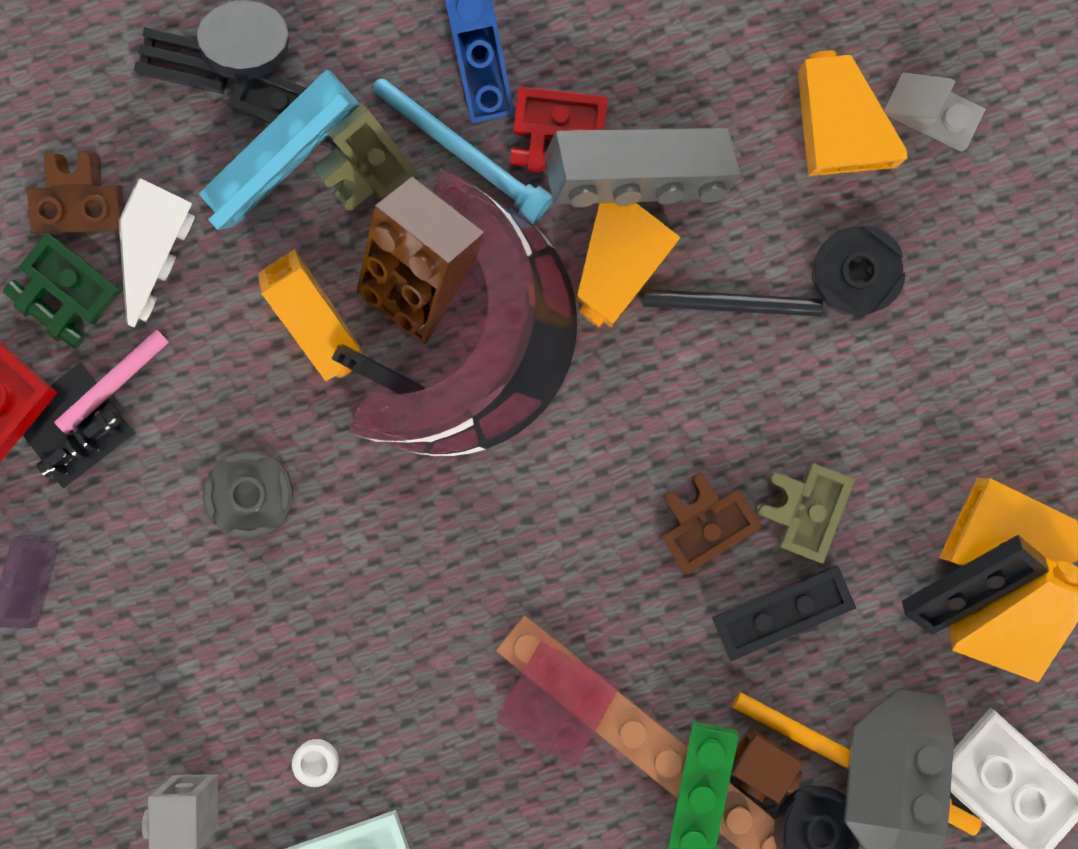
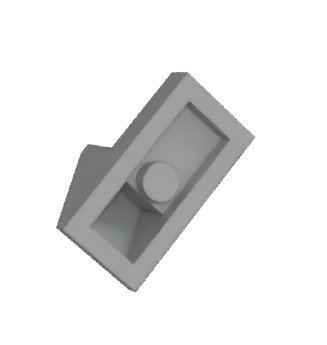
M903 72L884 112L888 117L963 152L967 149L986 109L952 93L951 90L956 81L951 78Z

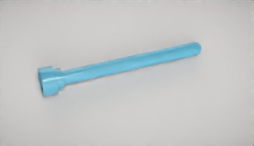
M385 79L375 81L373 91L378 97L515 201L514 206L519 209L518 215L532 225L539 221L553 202V197L541 186L535 188L531 184L523 185Z

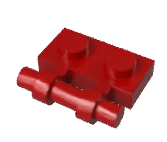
M519 86L514 135L531 137L530 149L512 147L510 165L528 167L527 171L541 173V168L546 169L544 160L546 151H543L545 139H552L556 131L604 130L608 97Z

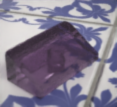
M32 534L14 536L12 538L0 581V628L38 627L60 546L58 541Z

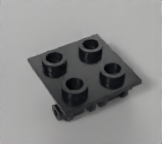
M82 363L76 365L50 385L58 393L23 434V437L41 459L36 464L38 470L47 478L53 475L62 488L68 486L135 435V432L109 398L68 435L54 423L97 383Z

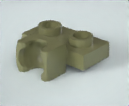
M363 104L327 133L340 150L335 148L314 168V172L327 187H333L343 180L335 189L334 194L346 210L356 208L374 192L373 189L383 200L410 177L416 178L419 175Z
M814 463L809 464L803 482L779 473L770 472L767 480L769 484L781 490L783 495L782 501L775 507L760 504L755 508V514L786 525L778 547L823 564L856 479Z

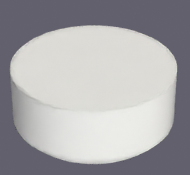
M312 739L303 743L297 749L292 759V770L295 777L302 784L310 787H319L328 783L335 775L339 766L337 751L329 742L321 739Z

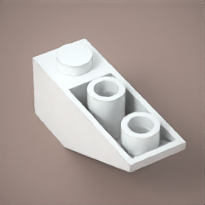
M141 178L137 180L118 220L125 322L132 327H135L138 319L147 321L157 297L150 294L157 278L163 281L166 280L176 259V256L169 254L176 237L182 240L185 239L195 218L194 215L188 213L192 203Z

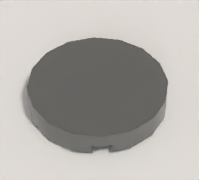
M241 450L224 456L213 467L212 471L208 473L204 481L202 500L207 516L219 529L233 538L251 540L271 534L284 523L292 509L294 489L289 473L279 460L264 452Z

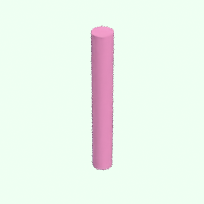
M155 330L54 423L68 435L169 342L158 330Z

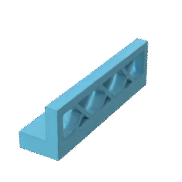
M325 70L199 193L202 199L215 212L208 220L217 230L231 228L239 223L329 137L327 133L361 105L330 70Z

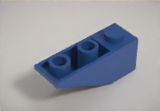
M445 0L471 123L514 115L515 112L492 0Z

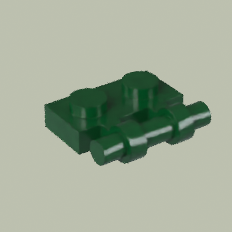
M46 232L18 267L30 276L32 280L26 287H23L16 280H12L5 286L3 293L14 301V308L25 317L31 315L46 327L45 332L55 341L63 340L71 348L76 349L85 339V335L74 327L76 319L80 316L89 324L95 325L121 293L122 289L54 235ZM48 291L64 303L57 313L42 302L44 295Z

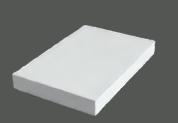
M989 708L953 749L951 793L1013 849H1054L1078 822V784L995 710Z

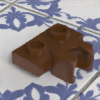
M80 152L77 157L78 166L73 173L68 168V161L65 155L45 154L46 186L50 187L27 188L31 234L119 231L118 220L124 210L122 185L99 186L101 185V162L96 152Z
M702 472L692 476L696 497L691 503H683L674 492H666L662 495L679 525L661 535V538L685 575L763 528L739 489H735L719 499Z

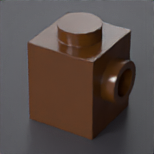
M749 727L736 748L731 773L742 780L740 787L754 798L763 802L765 797L768 796L777 803H780L785 794L791 795L798 787L803 775L800 769L804 764L795 754L752 727Z

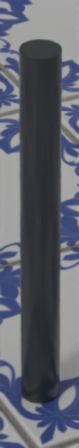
M644 289L642 306L821 317L823 299Z

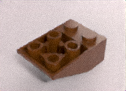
M410 177L375 205L357 292L362 295L369 305L377 307L395 321L404 333L412 335L424 345L430 339L474 264L484 232L414 177Z

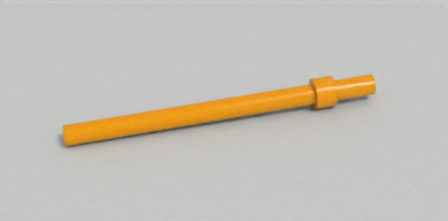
M742 692L737 694L732 708L849 770V749ZM950 798L948 823L975 836L981 828L982 820L953 805Z

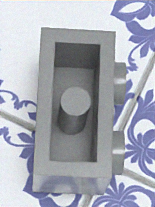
M218 774L173 775L148 797V810H145L142 819V835L144 839H149V849H201L218 830Z

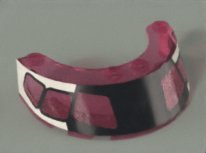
M440 169L433 193L484 232L476 256L483 269L488 290V311L483 333L476 348L466 362L455 373L440 383L413 393L390 395L378 393L364 399L356 411L349 434L416 454L456 456L478 452L503 443L529 426L547 408L563 384L572 361L577 336V310L571 280L564 263L546 236L535 225L530 224L522 217L518 211L464 179Z

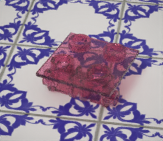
M540 641L513 691L511 690L505 699L503 709L496 722L576 767L620 685L545 642Z

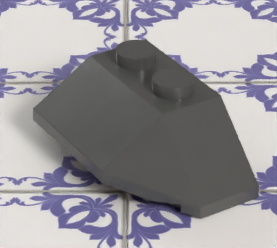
M898 689L852 727L844 822L863 849H943L948 835L954 738L944 696Z

